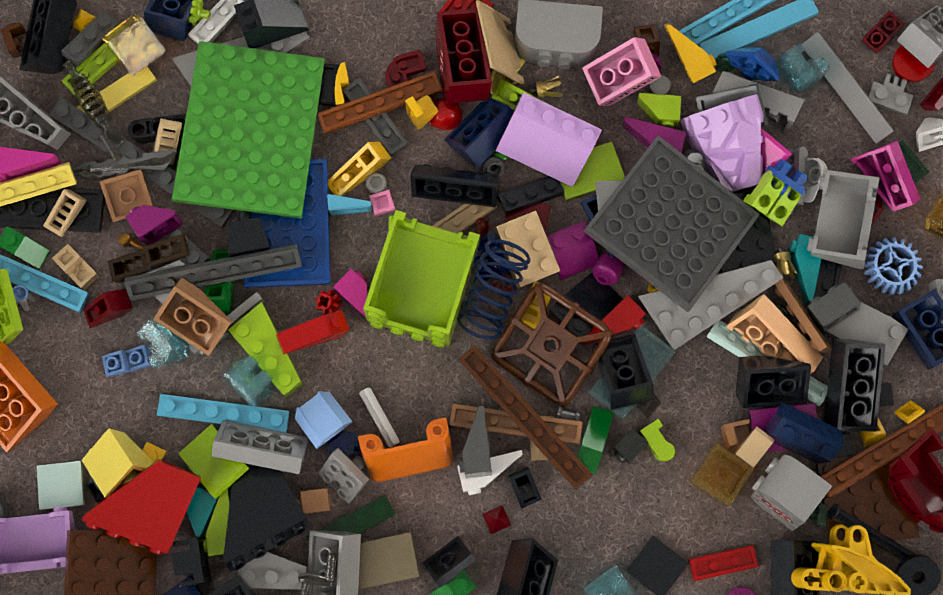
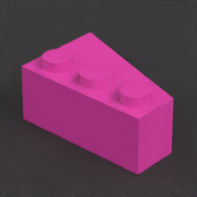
M898 141L872 149L850 159L864 173L863 175L880 177L877 193L892 211L911 206L921 200Z

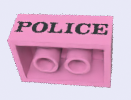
M637 37L630 39L582 67L596 101L600 106L613 105L662 77L645 39Z

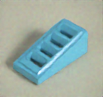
M327 194L328 210L331 216L372 211L371 201Z

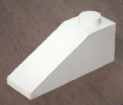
M522 450L491 457V476L466 479L465 472L460 473L458 465L457 468L463 493L468 492L469 496L482 493L481 488L489 485L522 457Z

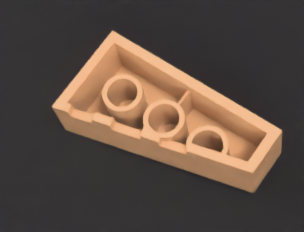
M765 294L739 310L726 325L729 330L733 331L734 329L740 333L744 341L747 343L751 341L759 347V352L765 356L810 363L811 373L815 371L823 359V356L813 349L809 341Z

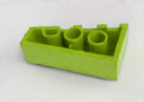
M262 302L228 329L286 398L303 385L289 354L283 355L276 337L277 329Z

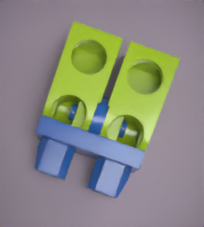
M780 159L774 168L771 166L767 167L766 173L763 174L756 188L750 195L747 194L743 200L752 208L781 226L784 225L801 195L805 193L806 189L802 186L808 178L799 170H795L790 178L786 176L793 166L783 159Z

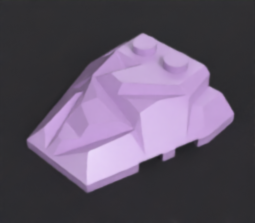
M757 94L707 109L680 120L683 131L687 132L686 141L692 150L702 154L708 174L731 192L759 183L763 176V156L761 155L763 135H761V122H763L764 115Z

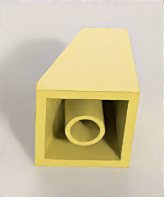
M110 428L82 459V462L104 497L111 495L154 463L124 432Z

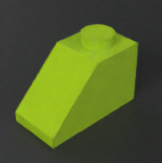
M639 93L637 104L656 125L668 128L678 126L681 96Z

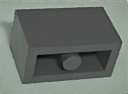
M844 282L840 286L836 284L831 287L823 297L818 296L811 300L808 306V313L822 332L825 333L859 311L861 302Z

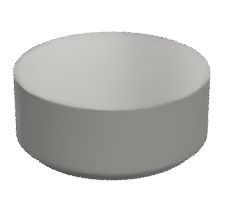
M661 75L662 77L650 83L649 90L651 94L666 95L671 86L669 79Z
M372 173L367 177L366 188L370 193L376 194L385 191L387 181L384 175Z

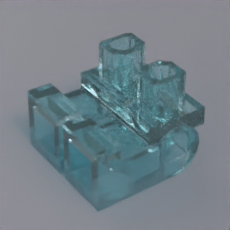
M801 43L783 53L776 63L778 72L795 93H803L807 88L810 90L815 87L824 76V72L830 68L823 57L816 62L812 58L806 61L802 55L805 48Z
M149 319L136 333L141 340L148 339L152 344L149 348L152 354L147 361L154 369H158L162 365L170 366L174 362L185 360L188 357L187 353L191 351L189 348L191 344L153 319Z
M248 355L242 361H235L222 377L246 400L249 406L258 407L273 393L272 389L268 386L273 378L265 370L257 374L253 369L259 363L253 356Z
M616 565L583 588L585 595H638Z

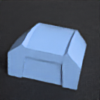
M318 391L316 396L296 409L295 420L316 449L352 423V420L330 392Z

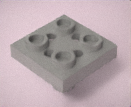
M339 448L332 452L318 473L324 482L329 484L337 492L338 496L348 504L357 497L369 481L361 471L365 467L364 459L356 456L351 461Z

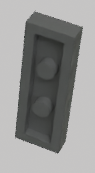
M101 12L61 50L62 56L79 67L119 28L120 23L106 12Z

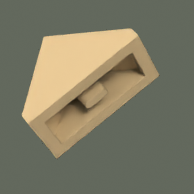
M756 426L737 446L735 454L754 468L775 440Z

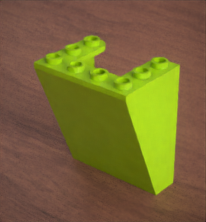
M395 210L363 308L370 326L376 329L386 327L391 329V333L400 336L406 333L411 335L412 339L420 342L426 339L432 341V345L444 348L445 345L450 346L480 242V234L469 232V235L465 236L460 231L458 234L419 223L416 218L408 219L405 212Z

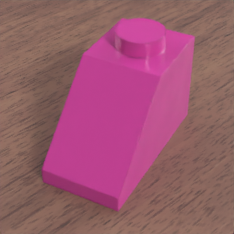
M350 269L333 288L335 292L342 296L348 304L366 319L363 308L368 296V285L365 282L367 278L359 270L355 273Z

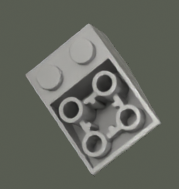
M938 5L911 22L897 39L902 46L927 68L943 56V8Z

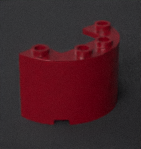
M932 428L919 437L891 464L889 468L891 476L888 478V482L896 501L911 518L918 523L923 521L930 525V530L943 533V468L932 454L933 451L943 449V442Z

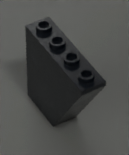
M254 465L232 484L223 561L230 572L243 568L246 563L253 559L263 557L269 550L284 545L287 540L304 534L311 527L281 470Z

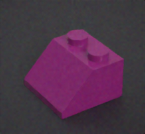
M147 205L134 207L125 216L139 239L146 246L157 242L184 224L174 210Z
M585 221L546 236L560 269L557 272L560 280L594 267L598 260L593 238L584 232V229L587 227Z

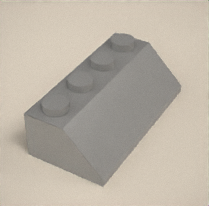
M310 531L307 595H358L361 534L346 531Z

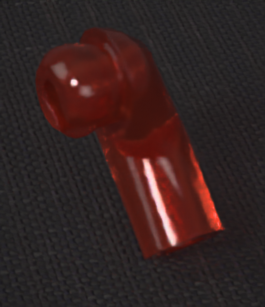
M478 218L475 221V233L480 234L479 243L484 241L488 235L489 223L484 218Z

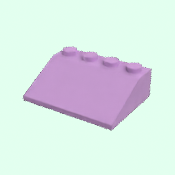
M523 92L496 151L573 187L602 129Z

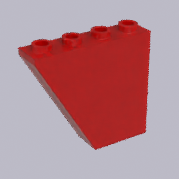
M158 459L87 511L82 521H85V525L89 528L98 530L100 527L108 530L107 534L112 537L120 538V536L128 538V542L138 547H141V544L150 547L149 551L155 554H168L201 476Z

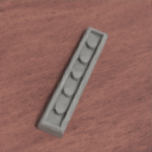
M819 32L801 44L876 144L894 132L893 128Z

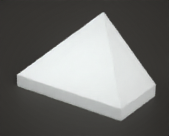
M930 117L924 119L916 131L918 152L943 145V119Z

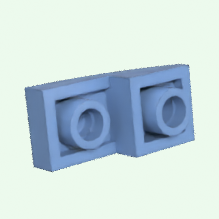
M141 345L126 351L119 350L102 356L106 377L117 376L153 366L148 345Z

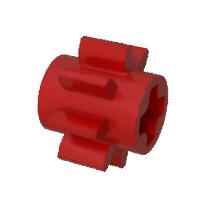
M329 289L328 292L321 290V295L315 298L317 303L315 309L322 311V315L336 312L342 307L340 301L342 296L335 295V290Z

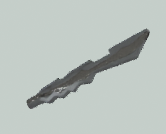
M177 150L142 153L143 158L129 159L128 156L108 159L102 163H98L97 160L71 168L74 176L82 175L86 178L92 176L102 178L106 175L111 177L115 173L123 175L130 168L166 170L176 156Z

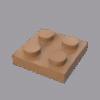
M142 169L99 181L113 222L126 219L125 216L134 207H141L142 205L154 207Z

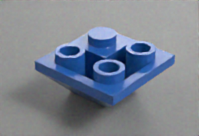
M745 47L726 51L724 54L730 60V64L738 68L742 76L747 80L767 82L778 81L780 78L775 59L763 47Z

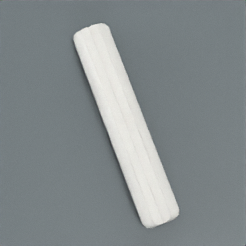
M371 388L363 389L359 395L389 448L396 446L400 441Z

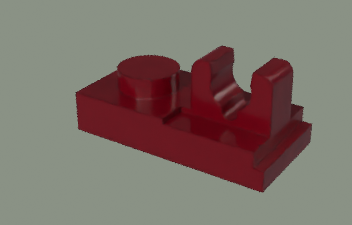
M943 77L921 102L920 105L924 110L939 111L943 108Z

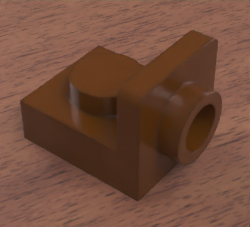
M20 22L8 24L5 28L0 29L8 52L13 58L22 56L20 48H23L18 36L26 34L27 31Z
M655 24L634 27L635 37L645 39L650 52L659 56L660 40Z

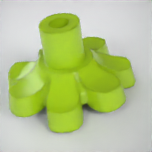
M193 0V7L190 10V13L193 15L189 17V23H192V26H196L203 18L210 19L211 11L203 9V0Z

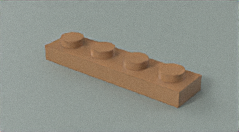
M783 278L775 283L776 288L774 290L781 299L784 298L786 300L788 312L793 317L796 315L800 321L797 325L804 334L808 333L812 339L809 343L816 352L829 353L832 347L787 280Z

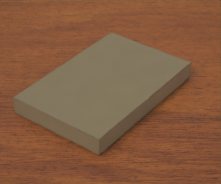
M412 532L361 543L358 590L420 577Z

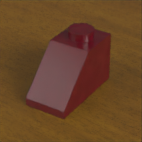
M126 289L103 292L84 307L83 311L89 328H93L124 316L133 307Z

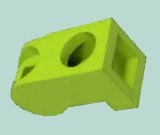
M657 419L638 433L648 442L647 446L655 458L660 462H667L674 457L675 448L665 440L659 431L663 425Z

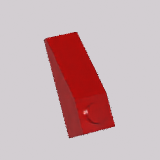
M627 296L601 321L613 331L611 336L613 337L629 332L632 328L637 330L645 322L642 318H644L646 313ZM594 327L588 334L601 331ZM602 338L584 341L580 343L584 346L590 343L602 340Z
M340 310L276 334L283 355L339 339L350 329L343 311Z

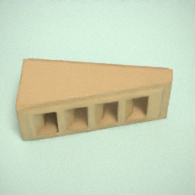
M160 118L153 152L177 150L182 127L181 122ZM163 128H164V129H169V130H175V133H174V132H169V131H164ZM172 152L162 158L154 157L152 161L164 164L171 161L169 165H173L176 152Z
M64 189L43 226L58 236L63 237L87 200L72 190ZM69 198L75 201L74 205L68 202ZM64 205L71 209L70 213L63 209ZM59 213H61L62 215L66 216L67 218H66V220H64V219H62L61 217H59V216H57V215H58ZM56 220L62 224V227L60 228L52 222Z

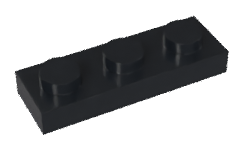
M548 176L498 194L497 199L505 215H509L564 195V189L559 180Z

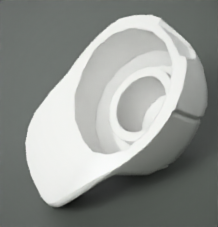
M808 157L805 159L804 174L808 178L804 183V188L806 189L804 202L807 203L814 201L819 190L821 176L825 177L826 170H828L824 161L819 158Z

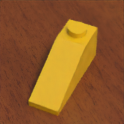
M668 23L664 25L692 83L716 72L714 66L717 64L712 54L708 55L706 51Z
M368 142L328 180V187L334 195L344 196L365 181L369 175L378 172L392 157L380 142Z

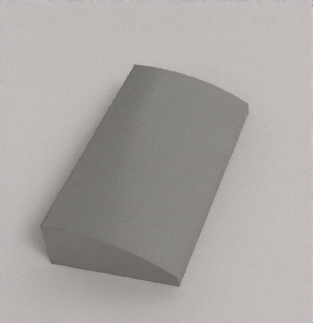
M223 420L214 439L211 456L300 474L309 438Z

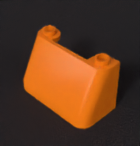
M446 417L433 420L428 424L426 428L428 440L386 449L383 447L381 439L374 434L358 436L369 477L373 481L383 482L450 466L454 460V453Z

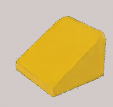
M879 418L877 431H860L864 447L872 446L886 438V432Z

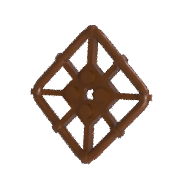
M539 282L535 283V286L528 291L514 315L511 314L509 317L508 325L494 345L491 358L499 366L523 381V385L526 387L529 385L552 402L561 404V406H567L576 396L589 374L592 375L595 371L594 367L608 347L613 331L604 322L581 308V304L578 302H572L550 286ZM544 294L569 309L561 324L548 316ZM537 295L541 320L536 328L533 329L521 319ZM576 314L601 332L577 336L568 330L566 326L573 315ZM516 326L530 335L523 347L501 351ZM602 338L587 363L572 355L579 342ZM553 339L556 349L548 350L546 340L551 341ZM524 353L536 361L529 374H526L503 357ZM568 360L580 368L581 372L568 392L565 393L560 371ZM541 365L554 374L558 395L534 379Z

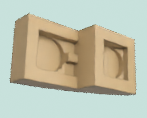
M69 244L52 258L84 291L100 277Z

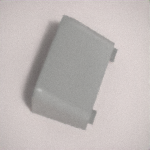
M826 170L825 177L821 176L819 189L823 190L816 232L814 238H809L807 251H811V256L857 269H864L880 177Z

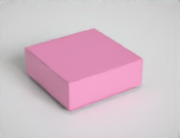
M389 190L369 196L375 217L395 211Z

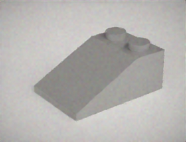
M861 302L859 311L835 325L826 333L834 339H851L886 344L883 366H887L908 329L892 317Z

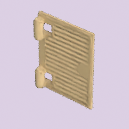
M476 0L490 68L509 77L512 84H524L523 76L517 74L516 71L521 66L514 44V35L506 27L511 24L510 18L483 2Z

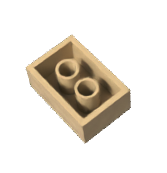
M536 211L493 228L497 239L517 244L530 256L529 267L526 270L519 271L524 279L522 282L515 283L517 288L560 271ZM499 243L501 250L512 252L522 257L525 261L527 260L526 256L516 248ZM503 254L504 258L508 261L521 262L514 257ZM510 271L513 279H519L516 273Z

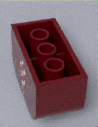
M478 9L437 12L435 29L436 51L445 103L454 104L489 100L492 79Z

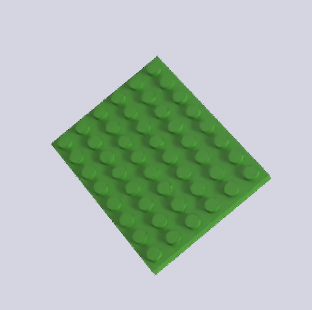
M199 41L172 201L302 219L325 58Z

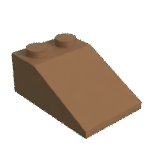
M181 278L174 286L153 319L208 356L232 323L199 288L184 278Z

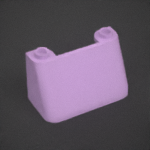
M67 507L53 508L54 512L49 514L0 518V574L65 567L67 530H76L73 512L68 510Z

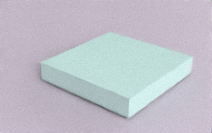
M82 461L37 466L39 510L85 505Z

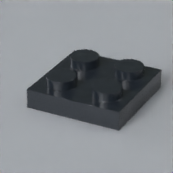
M457 536L425 560L423 564L436 584L441 588L443 585L450 583L460 572L467 570L476 559Z

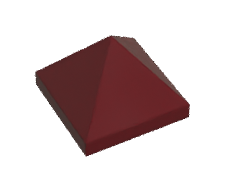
M503 505L482 514L491 534L511 526Z

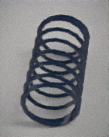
M501 239L486 242V252L482 253L480 257L481 264L475 270L476 277L471 281L472 289L468 290L466 294L467 301L463 303L462 313L457 317L458 324L464 331L472 336L486 340L496 339L501 336V330L504 329L501 320L508 318L509 313L506 308L514 304L510 296L519 292L514 283L523 281L524 278L519 271L526 270L531 261L529 254L522 247ZM492 243L509 245L522 252L527 260L525 261L522 257L512 252L490 250L489 246ZM494 253L505 254L521 262L508 261ZM486 255H489L495 262H485L484 258ZM488 266L506 268L516 273L519 279L503 277L492 271ZM484 267L490 274L480 275L481 268ZM482 278L501 280L511 285L515 290L514 292H507L489 285ZM479 279L485 286L475 287V282ZM477 290H489L499 293L510 302L509 304L497 303L484 297ZM474 291L479 298L471 299L470 295ZM473 302L489 303L505 312V315L495 316L485 312L474 305ZM467 304H470L475 310L466 311ZM465 316L473 325L486 331L498 333L494 336L475 333L465 327L461 319ZM470 316L484 318L495 325L496 328L481 325Z

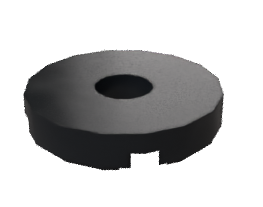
M923 554L907 556V559L902 560L897 565L895 574L909 586L911 595H930L940 582L941 572L938 565L929 556ZM922 572L920 579L912 580L914 573Z

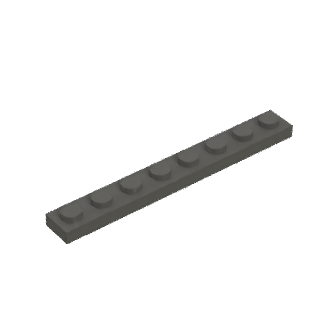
M295 244L126 277L124 282L131 301L170 293L181 278H184L196 287H202L302 267L298 246Z

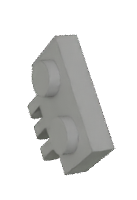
M887 73L883 84L873 82L868 97L875 106L903 116L908 114L914 95L904 92L907 83L906 79H902L899 86L897 85L899 77L894 76L891 83L889 82L891 74Z

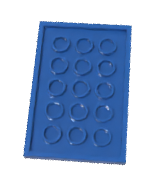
M327 159L310 160L302 219L251 212L252 218H260L271 249L297 244L302 267L244 278L245 288L331 285Z

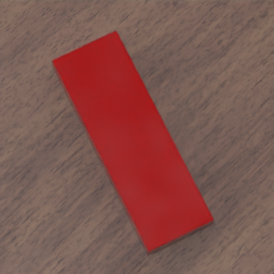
M754 545L688 559L693 581L759 567Z

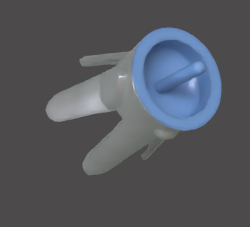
M22 285L13 287L16 304L20 303L22 308L28 311L27 299L35 302V298L28 293L29 291L26 287Z

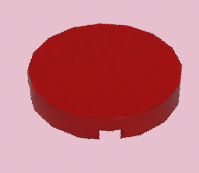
M902 45L895 51L892 58L894 72L899 78L906 79L907 82L916 83L923 81L931 74L935 65L934 63L927 68Z

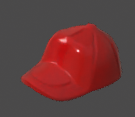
M444 98L431 99L438 113L427 124L441 130L449 131L455 129L460 124L463 114L458 103L446 104Z

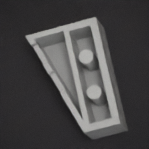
M266 552L263 557L251 560L238 570V574H240L250 588L307 590L308 566L271 552Z

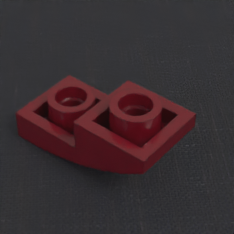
M888 11L861 41L877 54L905 23L891 11Z

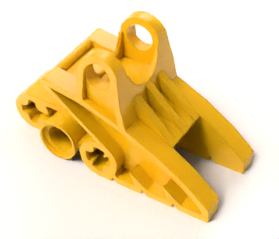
M843 524L833 526L830 531L829 544H811L819 552L816 568H796L791 575L793 585L808 590L834 592L849 590L850 592L867 594L911 595L909 586L893 571L879 563L872 555L868 532L859 525H853L849 528ZM839 528H843L845 531V538L842 541L836 535ZM856 529L862 535L858 542H855L853 538V532Z

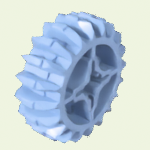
M893 237L890 241L884 238L882 243L877 241L874 244L875 247L868 249L870 254H866L865 259L867 262L864 263V267L869 269L864 272V275H871L868 283L875 281L876 284L873 288L877 289L881 286V293L883 294L887 290L889 295H894L895 292L900 295L904 293V290L908 292L911 290V286H915L918 283L916 279L921 278V274L918 271L922 270L923 266L917 263L922 258L915 257L918 250L911 251L912 244L909 243L905 246L904 239L897 243L896 237ZM881 252H884V264L878 266V257ZM896 252L901 254L905 259L899 258L896 255ZM891 263L892 265L895 264L896 266L900 265L896 269L887 267ZM908 266L907 277L902 281V268ZM882 274H887L891 281L884 278Z

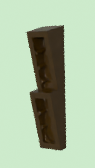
M180 234L144 246L142 250L109 260L108 266L112 281L122 283L126 277L142 275L189 256L185 235Z

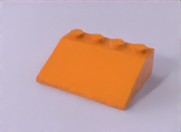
M2 341L0 342V446L7 453L47 419L58 403Z

